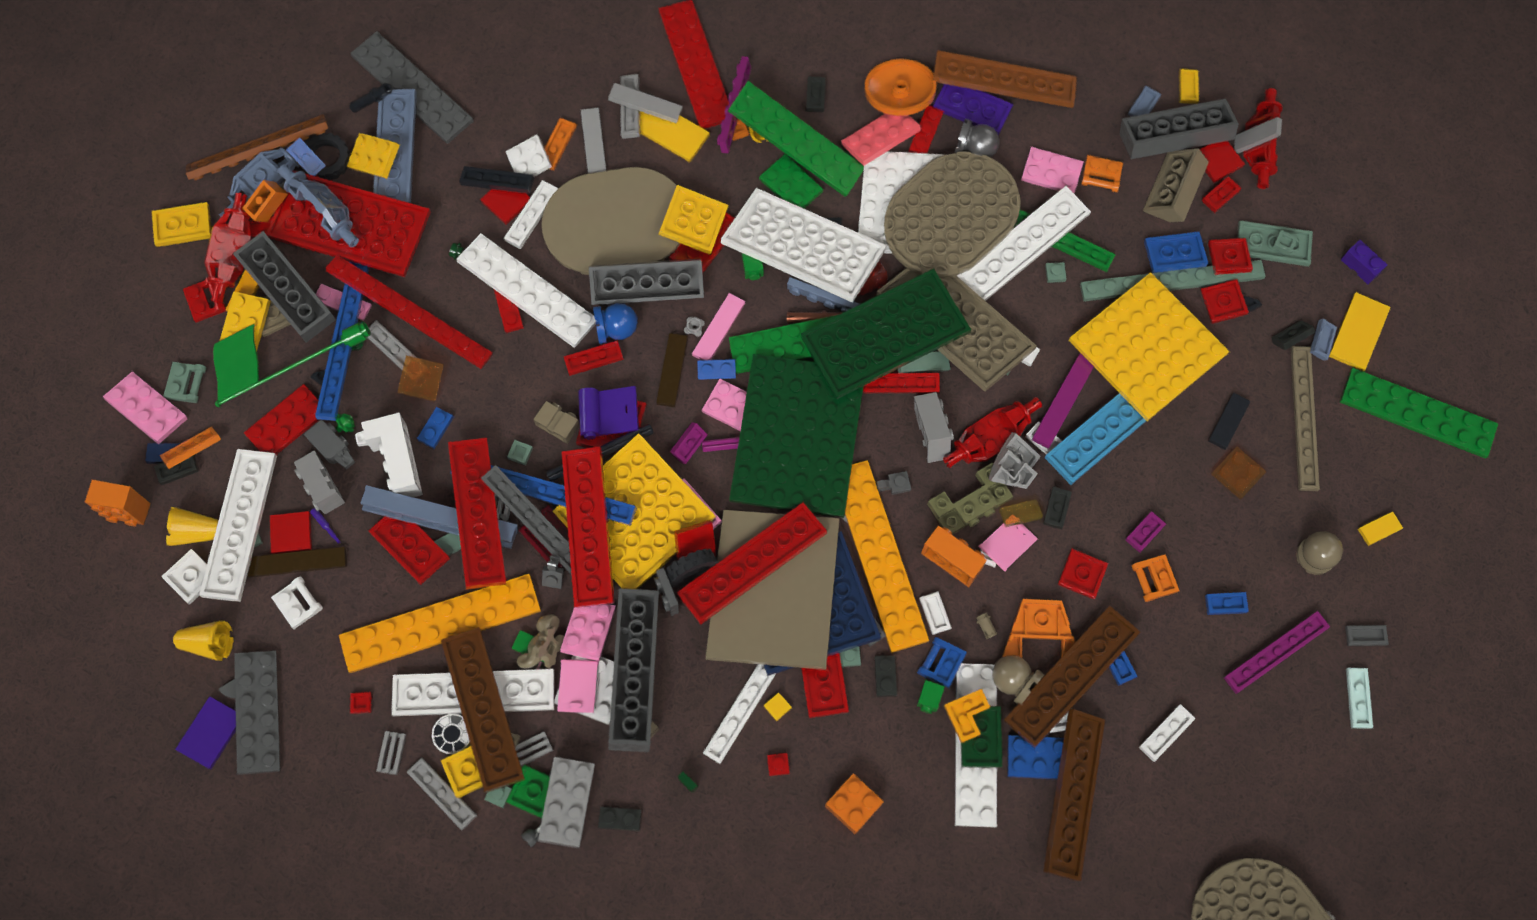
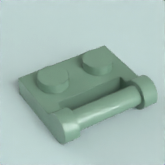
M172 362L163 397L169 400L197 403L201 379L207 367L200 364L192 365ZM195 372L190 393L186 395L191 373Z

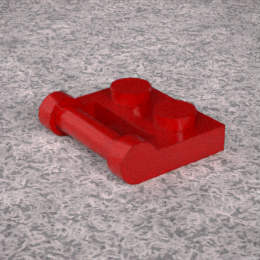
M208 278L183 289L192 317L196 323L226 311L225 304L217 303V301L214 302V308L210 307L204 289L209 288L211 295H213L215 285L210 283Z

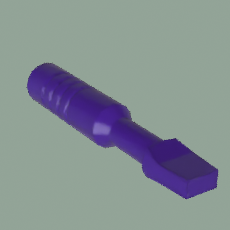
M313 508L310 511L311 515L339 544L340 540L329 527V523L316 508Z

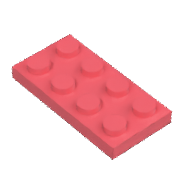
M885 113L841 142L842 146L865 166L921 130L920 125L909 115L896 116Z

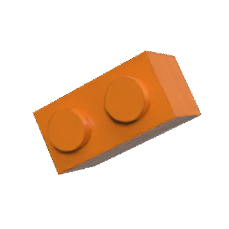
M263 180L242 209L254 221L267 222L288 193L276 182Z

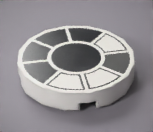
M448 714L442 716L435 723L432 729V739L434 745L441 752L453 755L469 747L470 740L463 716Z

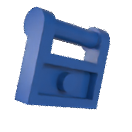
M935 637L932 642L933 646L917 673L950 688L967 652ZM940 648L944 649L945 652L935 671H929Z

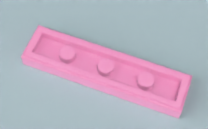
M730 293L727 295L694 349L692 356L700 360H711L744 307V300Z

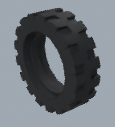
M323 133L317 136L313 135L310 140L307 139L305 141V144L313 152L323 146H333L340 151L338 161L331 167L323 168L315 175L316 177L332 181L331 179H338L349 168L347 164L350 151L345 141L341 140L338 135L334 136L333 133Z
M700 549L679 558L678 561H674L672 565L667 567L665 573L672 588L683 587L718 562L711 549H703L702 551Z

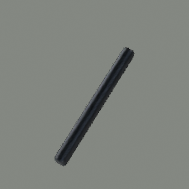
M646 424L637 431H631L600 446L602 448V458L622 449L638 433L643 438L652 435L653 429L651 425ZM563 464L546 472L550 481L564 476Z

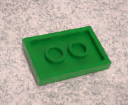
M786 154L759 176V180L776 196L803 209L823 192V188Z

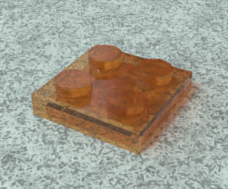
M406 356L397 393L435 402L444 364Z
M1236 447L1211 475L1241 500L1266 471L1240 448Z

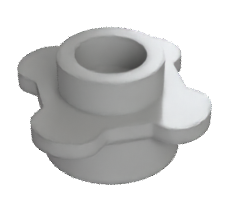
M689 317L687 318V326L684 328V332L686 334H695V336L699 337L702 335L701 330L705 323L702 319Z

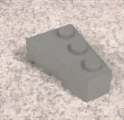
M936 392L914 396V410L919 430L922 431L924 440H922L923 446L927 447V462L941 461L950 454L951 440L954 439L952 429H948L947 426L949 424L947 414H943L942 411L944 410L942 399H938Z
M315 451L294 462L296 466L294 471L299 479H303L305 483L303 487L307 494L311 495L312 503L317 511L321 510L324 514H327L345 503Z

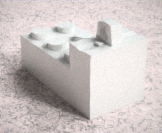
M400 413L361 422L363 431L355 434L358 446L369 445L373 452L380 450L381 454H384L386 461H383L385 472H388L389 479H387L389 490L410 497L423 495L407 424Z

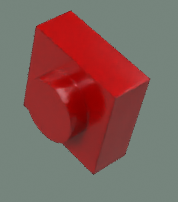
M787 753L767 755L769 776L790 774Z

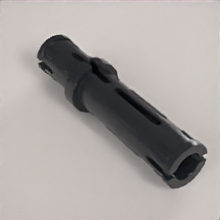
M384 83L379 87L372 88L369 93L350 102V110L357 113L374 102H380L383 97L392 93L391 85Z

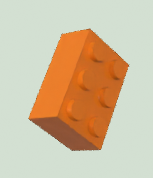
M97 480L91 481L85 503L91 507V510L99 512L98 515L105 517L106 521L111 523L124 521V524L136 527L137 524L144 525L150 507V502L132 487Z
M939 525L926 541L921 552L922 555L967 587L971 586L987 561L983 553L978 550L974 551L968 547L969 545L961 538L957 539L946 527L941 528Z

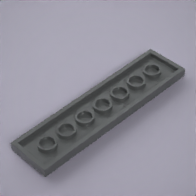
M377 31L350 53L381 84H390L392 90L415 89L417 92L415 115L447 144L474 122L468 113Z

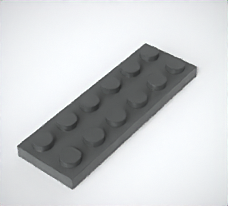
M276 651L234 653L237 775L279 772Z

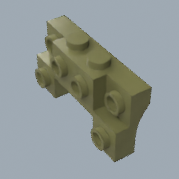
M993 463L979 470L975 475L982 487L953 504L945 491L928 501L927 505L941 528L946 527L953 535L968 525L973 527L980 522V518L983 516L986 518L990 517L996 512L995 509L1013 498L1005 484L989 480Z

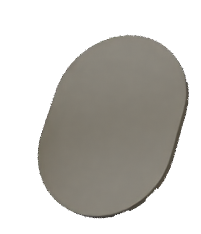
M963 151L942 155L932 160L901 187L888 204L884 218V234L889 249L901 264L918 274H923L934 268L941 278L959 275L970 270L997 247L1014 228L1020 211V194L1016 181L1002 164L983 154L976 155Z
M640 167L622 168L576 177L558 188L546 204L542 217V233L546 246L550 253L564 267L585 275H589L590 265L664 261L681 244L658 235L676 189V184L659 172Z
M1256 858L1231 861L1215 869L1200 885L1191 910V920H1332L1298 876L1277 863Z

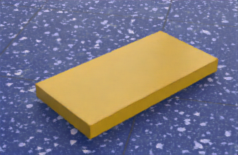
M640 111V134L688 162H691L710 136V132L682 116H679L676 124Z
M1355 292L1329 357L1364 372L1391 307Z

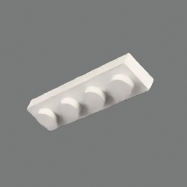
M542 180L504 237L505 242L519 249L522 248L542 218L546 204L558 189L557 187Z

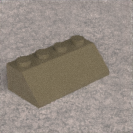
M1199 149L1178 150L1167 153L1143 209L1144 212L1168 222H1183L1209 163Z

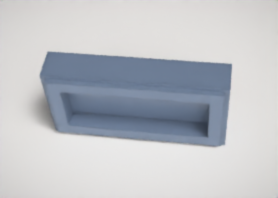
M1145 86L1128 115L1133 117L1149 114L1161 94Z
M1325 319L1318 321L1310 353L1325 361L1329 358L1337 329L1335 325Z

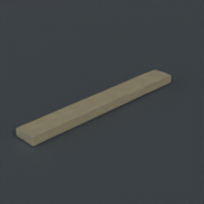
M1292 346L1291 365L1298 487L1300 491H1319L1311 347Z

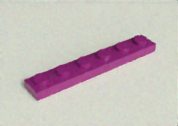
M742 56L740 64H737V76L733 79V91L729 93V105L725 108L726 117L725 120H722V131L717 138V144L720 145L722 153H729L738 118L729 113L728 109L749 79L751 72L749 57Z
M1318 611L1225 676V681L1235 694L1239 693L1326 631L1330 626Z

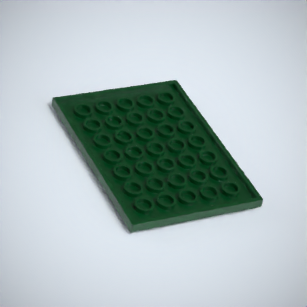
M753 354L729 501L785 510H793L801 503H804L813 514L844 518L863 387L836 399L815 362Z

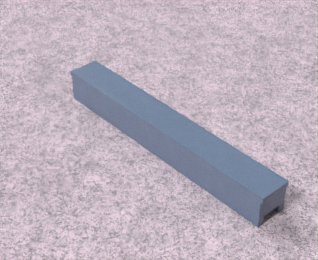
M365 486V492L360 502L363 505V511L459 535L456 508ZM498 520L501 547L512 549L515 536L518 533V525Z

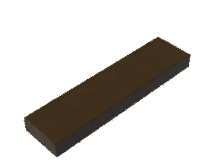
M669 333L656 401L657 405L676 406L688 340L686 335Z

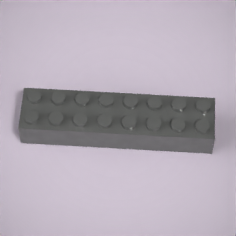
M619 589L608 750L650 751L659 591Z

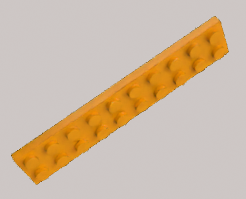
M868 460L853 464L845 516L883 630L886 634L890 651L893 653L929 642Z
M527 574L508 580L504 585L489 586L340 634L339 638L348 672L353 673L442 644L441 639L478 627L481 631L541 612L531 576Z

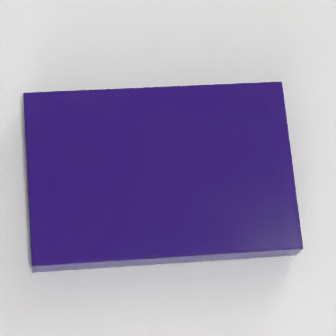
M209 696L175 750L211 770L236 732V711Z

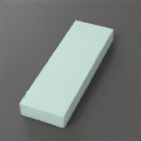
M1346 668L1351 728L1371 729L1373 728L1368 668Z

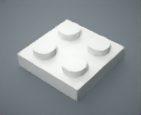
M538 135L506 151L512 168L516 173L533 174L535 177L552 167Z
M191 549L161 577L190 605L200 596L207 564Z

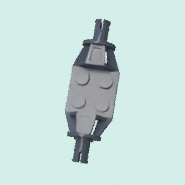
M282 147L278 150L260 152L233 177L230 195L228 196L231 204L227 208H233L235 193H240L241 189L248 196L247 202L263 180L274 181L280 185L285 179L278 174V168L285 164L293 171L295 167H299L296 160ZM279 157H285V159L278 164H276L273 161L274 159H277Z
M285 164L278 168V174L286 180L284 190L291 193L296 200L310 201L315 206L316 211L323 214L321 226L330 233V237L333 240L342 238L349 247H354L358 244L359 238L350 231L353 223L349 219L348 208L325 184L307 180L304 172L298 171L294 173Z

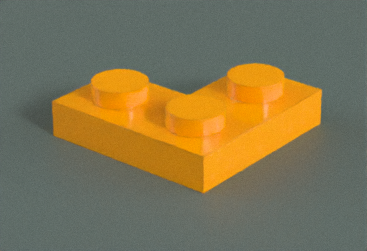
M982 689L944 705L961 743L980 735L972 716L990 708Z

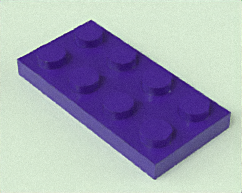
M944 84L933 107L944 111V114L964 122L965 119L972 120L971 125L973 126L987 124L994 128L999 136L1013 104L983 91Z

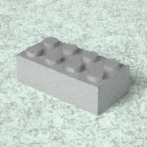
M554 757L538 842L579 848L595 764Z

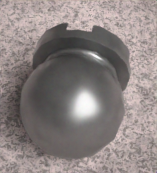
M965 119L955 153L965 151L976 155L983 154L991 158L999 148L1000 140L997 132L987 124L973 126L971 125L972 120Z

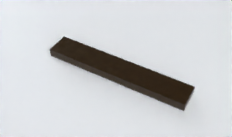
M337 547L254 556L251 558L247 578L347 567L346 548Z

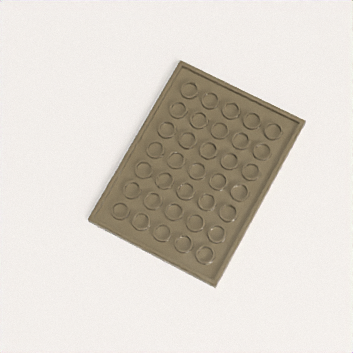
M723 510L717 562L719 563L786 514ZM816 517L827 530L825 536L710 618L706 660L826 670L839 518Z

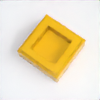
M777 693L764 705V708L776 722L792 709L780 693Z

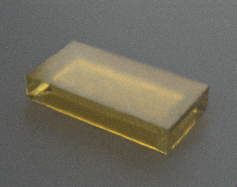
M1036 499L1001 507L999 510L1005 527L1039 520L1043 517Z

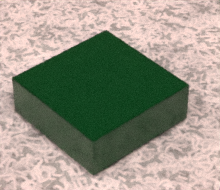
M684 772L678 776V780L691 793L698 789V785Z

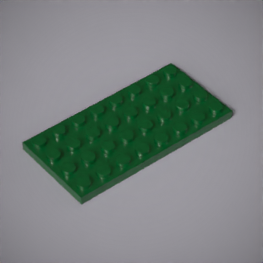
M933 268L801 333V338L835 398L839 399L971 333V328Z

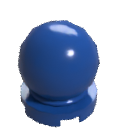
M615 303L608 306L605 311L601 310L600 306L593 307L594 317L597 320L596 325L600 324V326H596L599 344L606 343L608 336L614 340H623L631 337L636 331L638 318L635 311L628 305Z

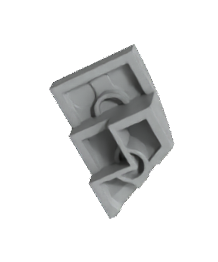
M1012 432L993 464L989 480L1027 489L1038 474L1032 467L1041 456L1018 434Z

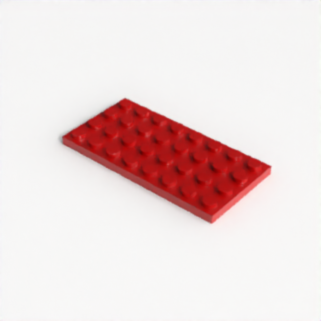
M306 174L307 180L325 184L348 208L349 219L353 223L350 231L359 238L358 244L354 247H349L342 238L333 240L330 237V233L321 226L323 214L316 211L315 206L310 201L296 200L291 193H288L276 209L266 232L270 239L333 257L339 255L347 261L405 277L431 210Z

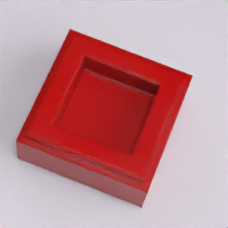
M350 693V713H372V693Z

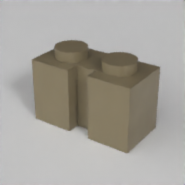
M546 401L533 419L535 425L568 444L580 426L578 417L571 412L564 413L558 404L554 402L551 404Z

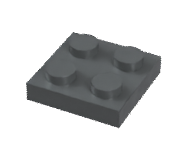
M664 568L657 570V577L654 578L655 586L659 594H663L661 597L666 612L670 611L671 616L679 613L678 602Z

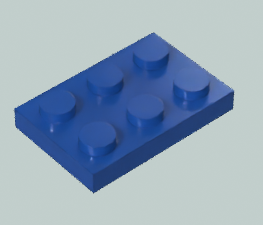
M1200 232L1145 238L1144 244L1152 273L1207 267L1208 260Z
M1008 735L1007 777L1058 779L1064 738L1045 737L1034 748L1021 736Z

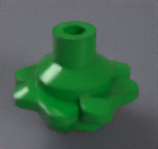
M344 413L337 414L336 422L338 425L335 429L338 432L342 430L353 432L355 428L353 417Z

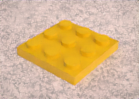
M677 185L658 235L710 255L728 205Z

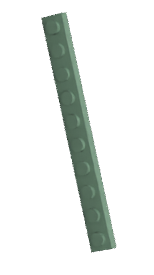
M1262 260L1251 261L1253 270L1249 273L1215 275L1213 266L1152 273L1169 291L1212 286L1237 279L1238 282L1261 280L1266 277ZM1148 274L1081 282L1080 288L1083 302L1121 297Z

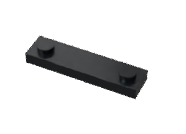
M464 166L459 182L463 186L530 194L534 176L533 174Z

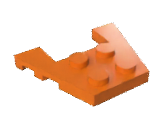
M1022 599L1003 657L1017 655L1022 658V638L1061 640L1062 658L1076 643L1069 627L1070 623L1063 602L1058 600Z

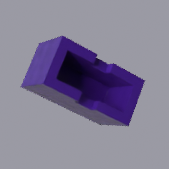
M1361 240L1351 247L1341 259L1351 270L1354 269L1358 273L1357 275L1368 285L1388 265Z

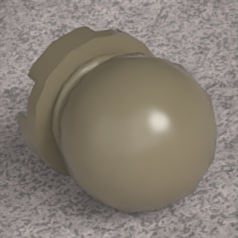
M1320 531L1309 535L1308 538L1301 542L1297 548L1296 557L1297 562L1301 564L1307 573L1321 575L1330 571L1340 562L1344 550L1342 542L1335 534Z
M1007 655L1000 658L995 663L992 672L993 681L997 688L1006 694H1015L1016 699L1014 702L1021 705L1031 693L1029 687L1034 688L1044 676L1039 670L1035 674L1031 672L1030 665L1017 655Z

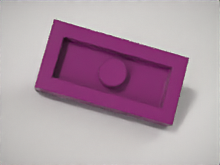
M692 422L670 452L682 464H686L708 434L697 423Z
M1151 511L1125 541L1141 553L1163 529L1166 523Z

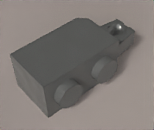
M320 420L304 434L305 437L330 464L339 463L347 470L355 463L349 453L350 450L347 448L349 443L342 435L338 437L335 434L337 430L330 422L326 424L323 420Z

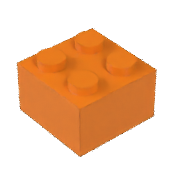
M852 774L826 803L825 807L849 830L856 834L884 801L857 776Z

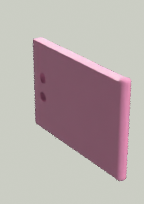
M1012 515L979 547L1003 571H1006L1038 538Z
M561 660L558 712L594 713L598 661Z

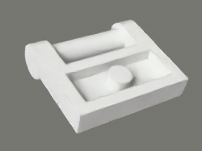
M301 576L294 579L291 584L271 597L293 629L323 609L322 605L316 602L304 585L305 581ZM294 590H299L309 604V610L306 611L293 593Z

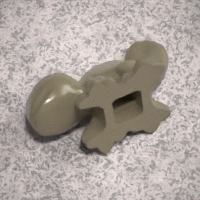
M548 614L542 616L537 621L536 628L539 633L531 639L528 645V653H524L517 658L519 667L531 668L543 660L547 668L555 665L557 652L560 651L564 640L563 635H558L554 638L560 623L557 616Z

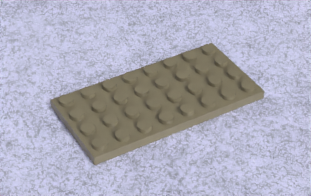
M906 268L880 288L876 296L921 274ZM956 275L941 277V281L970 326L971 333L937 350L986 392L1030 355L1037 345Z

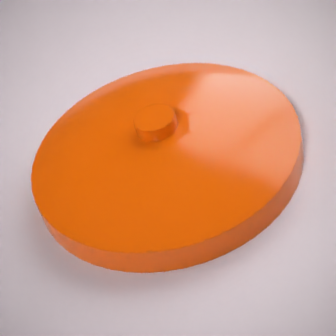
M894 59L877 65L869 72L865 80V95L868 102L883 113L896 116L911 115L924 110L932 103L936 95V81L933 80L934 74L925 65L908 59Z

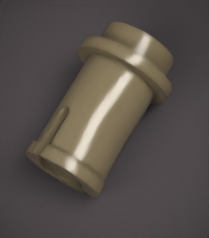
M987 613L978 616L976 623L980 625L986 639H989L998 633L990 620L991 616H988Z

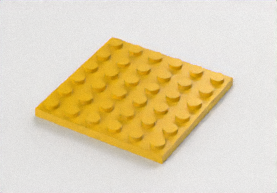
M1151 272L1069 338L1071 344L1146 421H1149L1230 352Z
M639 433L603 465L606 498L637 507L631 526L608 520L612 578L622 589L635 590L640 588L657 570L677 554L674 531L707 520L712 522L716 518L711 510ZM556 507L553 510L554 514L568 528L566 507Z

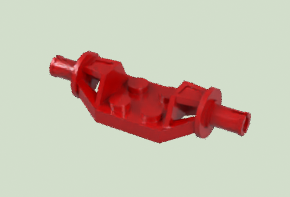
M1269 88L1265 90V101L1257 105V112L1246 123L1245 131L1276 117L1280 118L1283 107L1281 103L1276 101V89ZM1277 137L1243 152V156L1251 166L1252 173L1258 175L1257 187L1260 189L1269 188V176L1274 175L1278 171L1276 165L1278 156L1276 153Z
M235 193L233 208H225L224 214L213 225L204 260L209 276L208 281L215 285L211 301H217V303L224 302L226 288H233L235 286L234 282L244 269L233 254L248 243L251 238L250 216L242 209L246 204L248 196L245 194L241 196L242 193ZM215 268H218L217 278L215 277Z
M1037 397L1025 405L1016 401L1013 405L996 409L965 429L960 439L954 442L956 450L943 458L944 463H948L946 466L951 468L962 459L968 464L971 462L989 461L999 454L1012 432L1021 436L1025 427L1032 421L1030 414L1042 407L1041 401L1037 403L1039 400ZM976 450L979 452L973 455L970 454L971 452Z

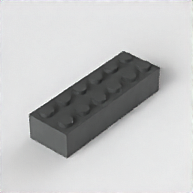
M1221 99L1123 118L1119 134L1130 159H1136L1234 140L1239 123L1227 100Z
M264 231L233 253L305 342H308L336 321L332 313Z
M701 259L589 266L592 305L704 298Z

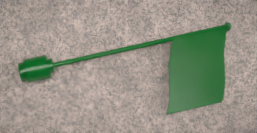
M358 322L342 330L341 340L260 381L259 362L254 341L255 324L215 343L213 360L218 382V400L215 401V406L221 407V404L342 343L353 347L367 340L368 336L371 335L369 327L365 322Z

